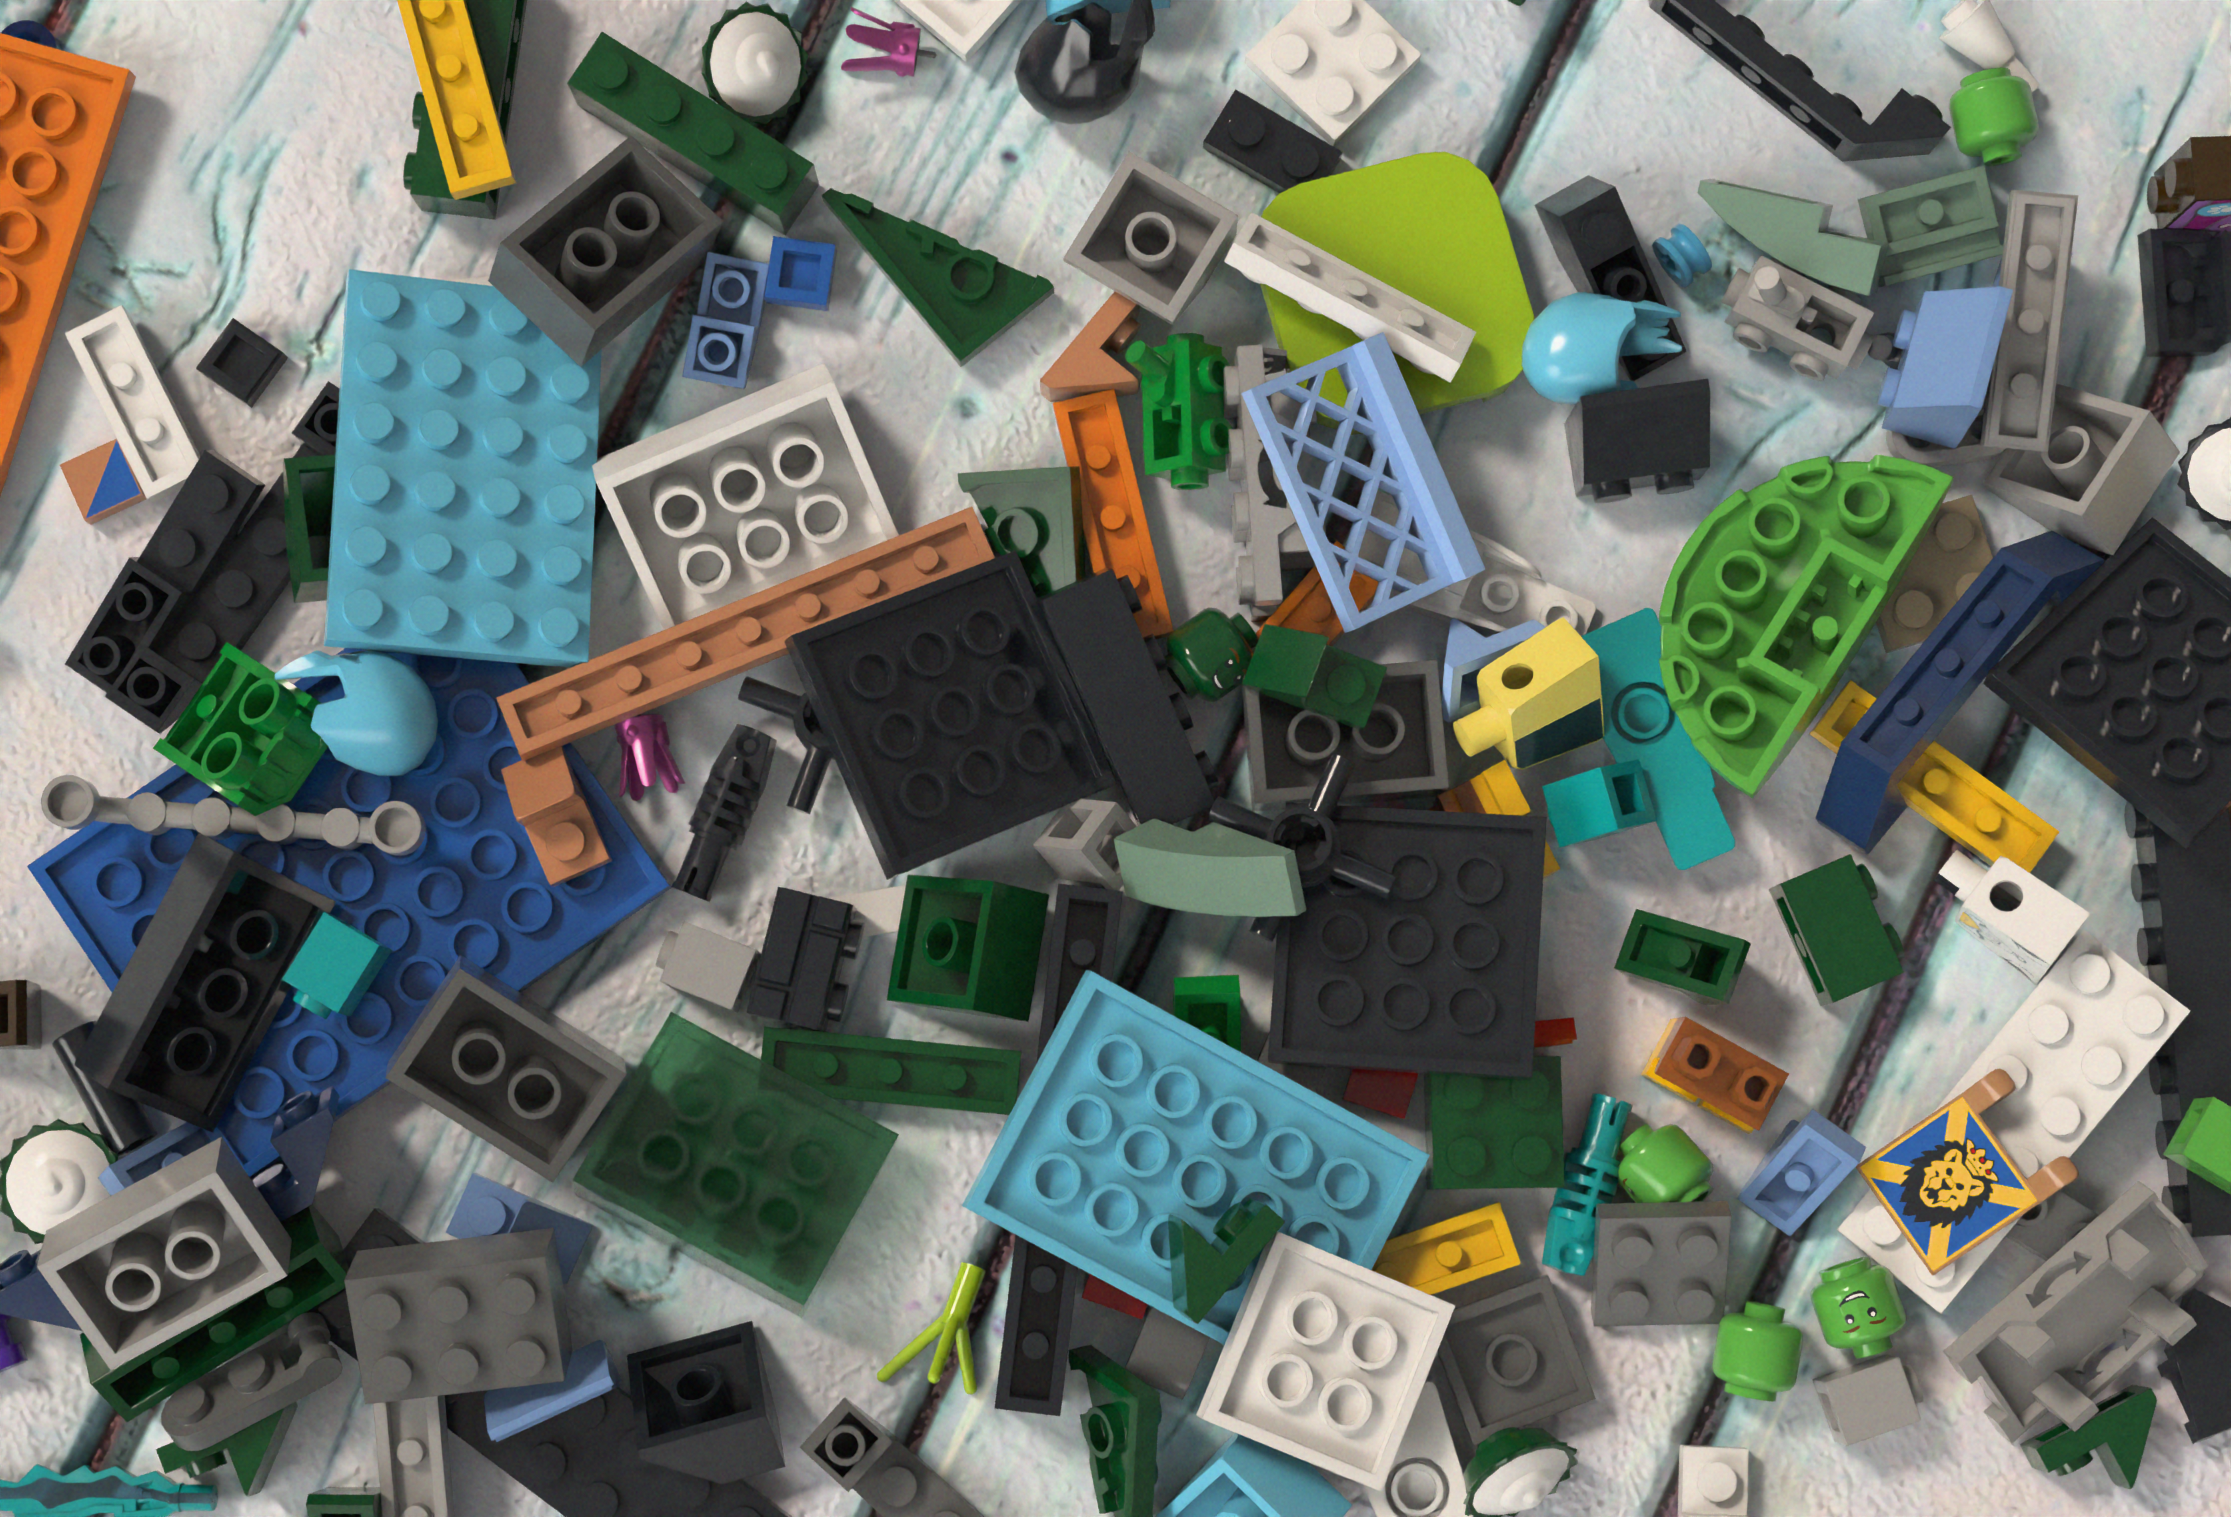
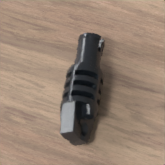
M736 725L712 765L708 780L705 782L701 797L698 799L693 816H691L689 832L693 833L694 837L676 881H673L671 887L705 901H711V894L729 850H737L738 845L742 846L754 812H756L761 795H763L766 788L777 743L776 739L749 726Z

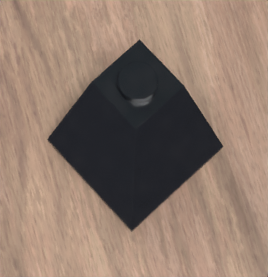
M752 1321L627 1355L637 1451L641 1460L719 1484L786 1467L778 1416Z

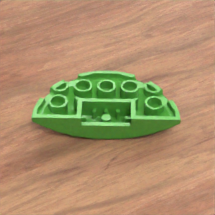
M1875 455L1869 462H1834L1830 456L1807 459L1782 467L1776 478L1758 485L1749 492H1745L1742 489L1734 492L1700 523L1685 543L1666 583L1659 611V623L1661 624V658L1659 659L1661 676L1672 711L1676 712L1684 730L1691 739V744L1711 768L1731 785L1754 798L1799 741L1833 692L1887 605L1941 507L1954 477L1930 466L1884 455Z

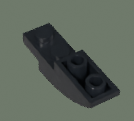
M204 450L140 557H129L65 665L107 693L141 644L156 651L237 537V531L266 485L216 451Z

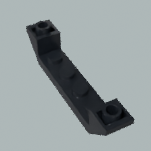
M1649 0V7L1842 162L1929 155L1951 128L1942 120V113L1934 103L1921 95L1915 94L1912 96L1903 88L1870 125L1862 119L1863 115L1860 108L1851 99L1840 93L1831 94L1813 80V72L1801 59L1792 54H1785L1783 56L1765 41L1763 31L1749 18L1743 15L1733 16L1718 4L1716 0Z
M329 381L292 431V434L302 443L293 458L336 454L340 388ZM283 472L157 650L154 651L141 644L104 696L159 734L178 720L221 658L222 654L219 652L227 642L241 651L291 581L285 535Z

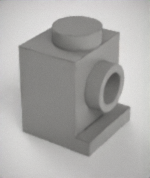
M1079 799L1058 810L1033 846L1061 879L1102 884L1105 889L1119 891L1123 886V880L1113 838L1137 826L1117 802Z

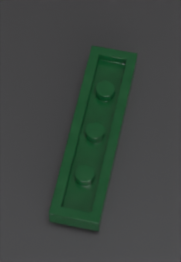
M764 1026L758 1091L1010 1115L1018 1097L1022 1051Z

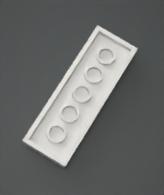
M2083 930L1935 1111L1966 1091L1993 1070L2002 1069L2006 1071L2015 1083V1091L1980 1115L2025 1178L2028 1179L2056 1158L2066 1156L2070 1159L2189 1015L2190 1010L2086 930ZM1871 1189L1837 1230L1879 1265L1890 1269L1895 1278L1942 1314L2021 1217L1934 1276L1931 1275Z

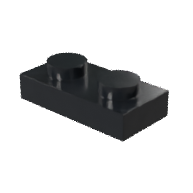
M1236 89L1203 141V149L1278 193L1284 192L1300 183L1331 176L1340 162L1343 153Z

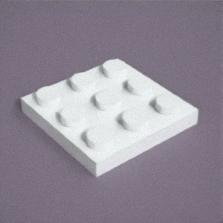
M1277 1231L1264 1246L1196 1416L1348 1479L1382 1491L1455 1305Z

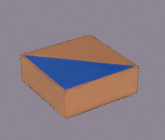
M117 438L60 464L84 521L90 525L147 499Z

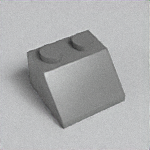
M1129 151L1068 249L1063 261L1173 325L1204 288L1236 236L1238 215Z
M2056 383L2048 452L2006 448L1983 484L1990 492L2050 531H2054L2074 543L2114 555L2180 451L2151 411Z

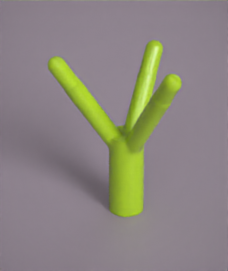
M961 1262L943 1314L878 1371V1381L887 1382L942 1334L928 1373L929 1382L937 1383L940 1381L956 1338L964 1390L970 1395L977 1391L967 1322L985 1274L984 1269Z

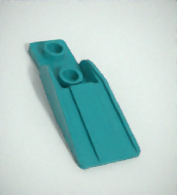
M1644 608L1581 637L1599 656L1604 722L1603 739L1616 764L1639 759L1656 816L1657 826L1675 866L1679 870H1686L1731 851L1735 847V839L1712 788L1716 786L1710 765L1695 750L1676 712L1672 711L1659 665L1662 628L1655 611L1651 608Z

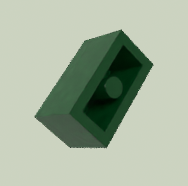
M1851 854L1769 889L1820 1006L1837 1002L1904 973L1899 959L1905 956L1901 940L1889 922L1882 924L1872 902L1878 898L1874 880L1864 864H1855Z

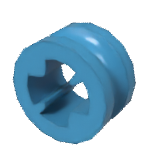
M1678 223L1671 229L1672 237L1667 240L1659 237L1653 242L1652 247L1658 262L1668 276L1676 284L1686 288L1694 281L1693 274L1695 272L1700 274L1707 273L1712 268V262L1698 237L1688 227Z

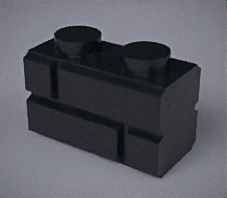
M778 887L746 1012L753 1016L819 1032H826L829 1020L840 1022L849 990L848 984L839 982L844 958L856 960L865 922L854 920L857 908L846 902Z

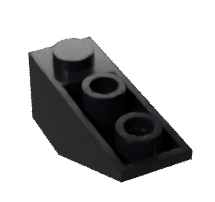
M1588 175L1534 205L1558 260L1577 292L1609 295L1618 300L1635 303L1646 300L1667 306L1615 186ZM1667 318L1669 322L1663 327L1669 328V332L1666 336L1662 337L1681 345L1682 351L1619 357V363L1629 380L1635 381L1687 352L1672 318Z

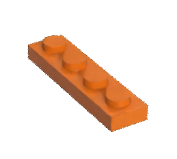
M1110 389L1053 403V410L1067 467H1080L1083 534L1092 571L1095 573L1108 567L1113 569L1117 579L1128 575L1142 606L1141 611L1133 614L1142 637L1152 633L1156 639L1167 637L1174 630L1115 390Z

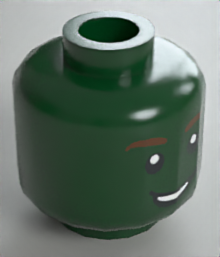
M1208 607L1167 636L1166 648L1168 654L1165 656L1168 669L1166 670L1189 700L1199 696L1205 701L1215 702L1242 684L1243 677L1246 675L1254 654L1252 649L1257 646L1259 639L1250 624L1240 613H1236L1229 618L1221 610Z

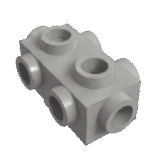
M1760 256L1749 273L1738 268L1721 300L1722 303L1732 307L1724 322L1736 328L1733 338L1737 342L1757 352H1767L1769 346H1772L1792 356L1789 365L1794 371L1816 381L1824 380L1826 374L1837 379L1847 366L1855 370L1859 368L1873 342L1871 340L1873 335L1865 332L1874 314L1873 311L1861 306L1862 300L1859 296L1849 290L1832 285L1825 288L1805 278L1806 274L1790 268L1774 257L1769 260ZM1817 328L1827 330L1832 337L1831 346L1812 337V330Z

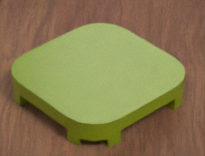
M1430 152L1300 183L1279 193L1263 211L1261 217L1476 331L1451 383L1435 374H1428L1418 370L1409 360L1392 352L1419 415L1481 398L1484 403L1504 393L1523 371L1522 346L1530 324L1534 321L1533 310L1498 195L1487 175L1468 159L1447 152ZM1260 284L1279 349L1287 350L1286 374L1363 341L1353 330L1323 314L1309 312L1301 307L1293 298L1266 284ZM1336 367L1325 372L1318 396L1344 408L1348 393ZM1309 379L1296 385L1306 389ZM1316 411L1318 424L1337 430L1338 421ZM1354 429L1351 431V435L1362 434Z

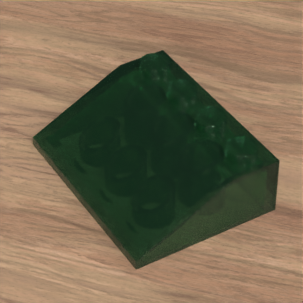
M670 1012L572 1181L576 1196L802 1318L834 1262L899 1134L681 1016Z

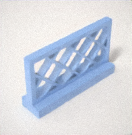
M1384 332L1241 393L1345 633L1364 626L1453 583L1486 570ZM1336 367L1348 393L1344 408L1318 396L1325 372ZM1309 379L1306 389L1296 385ZM1280 392L1301 403L1293 430L1276 421L1266 398L1267 396ZM1314 410L1339 422L1331 449L1306 437ZM1352 429L1366 435L1373 451L1369 467L1345 456ZM1301 451L1327 463L1319 490L1303 483L1297 464ZM1340 469L1365 481L1357 508L1332 497ZM1378 488L1390 493L1398 508L1399 514L1395 527L1370 515ZM1327 511H1331L1353 522L1345 550L1329 543L1323 524ZM1366 529L1390 540L1383 568L1358 557ZM1404 547L1417 553L1428 578L1427 581L1416 585L1396 575ZM1354 570L1378 581L1371 607L1360 612L1349 590ZM1392 588L1401 592L1389 598Z

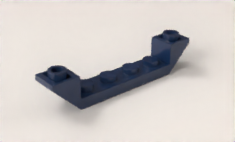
M2049 531L2001 548L1843 739L1815 817L1817 822L1868 855L1908 807L1897 784L2048 602L2055 607L2061 604L2104 563V559L2054 531Z
M333 1086L315 1096L312 1091L302 1092L287 1101L277 1112L279 1116L276 1117L270 1142L288 1168L285 1169L282 1164L275 1165L262 1172L252 1182L280 1222L313 1204L340 1097ZM28 1250L19 1251L0 1264V1314L82 1331L38 1270L37 1264L41 1250L32 1255Z

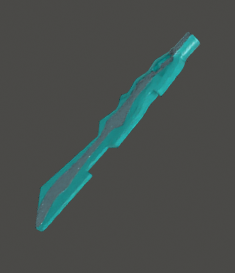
M36 1464L18 1483L0 1479V1511H12L15 1517H89L98 1513H114V1517H167L182 1511H214L218 1502V1489L216 1485L176 1483L160 1471L136 1476L120 1466L95 1472L89 1465H84L67 1475H63Z

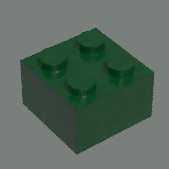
M1533 1056L1532 1080L1424 1073L1426 1153L1430 1155L1426 1162L1427 1190L1565 1187L1561 1056Z

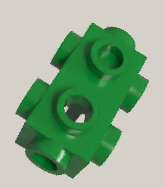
M1197 333L1169 335L1166 337V345L1151 348L1141 340L1136 341L1128 348L1125 358L1128 363L1142 373L1145 475L1171 480V488L1176 490L1209 487V475L1226 472V454H1229V429H1233L1229 421L1224 418V367L1230 366V364L1222 356V347L1204 343V336Z

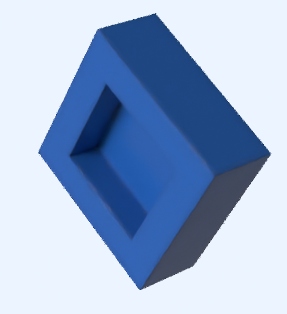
M773 236L764 294L766 303L829 311L837 256L836 245Z

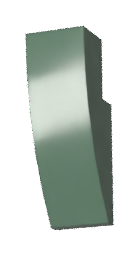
M1715 179L1700 180L1697 193L1726 223L1759 249L1790 268L1829 285L1867 296L1877 293L1889 243L1827 230L1833 205Z
M1152 819L1113 838L1127 897L1180 911L1223 916H1297L1306 911L1294 850L1214 822L1191 832L1166 822Z

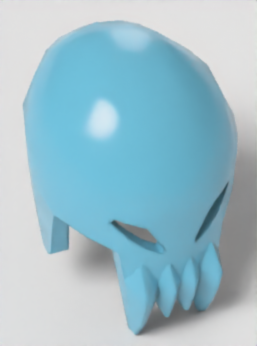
M1577 292L1553 300L1530 324L1523 342L1522 367L1525 377L1539 395L1560 405H1576L1580 396L1637 389L1638 387L1635 382L1619 380V357L1682 351L1681 345L1662 337L1666 336L1669 332V328L1663 327L1669 322L1667 318L1681 317V312L1646 300L1635 303L1618 300L1609 295Z
M364 650L331 656L321 651H314L292 661L275 673L276 680L339 676L345 697L318 704L314 710L311 728L321 736L336 760L355 769L378 776H402L422 764L435 742L438 719L435 700L427 684L411 666L388 653Z

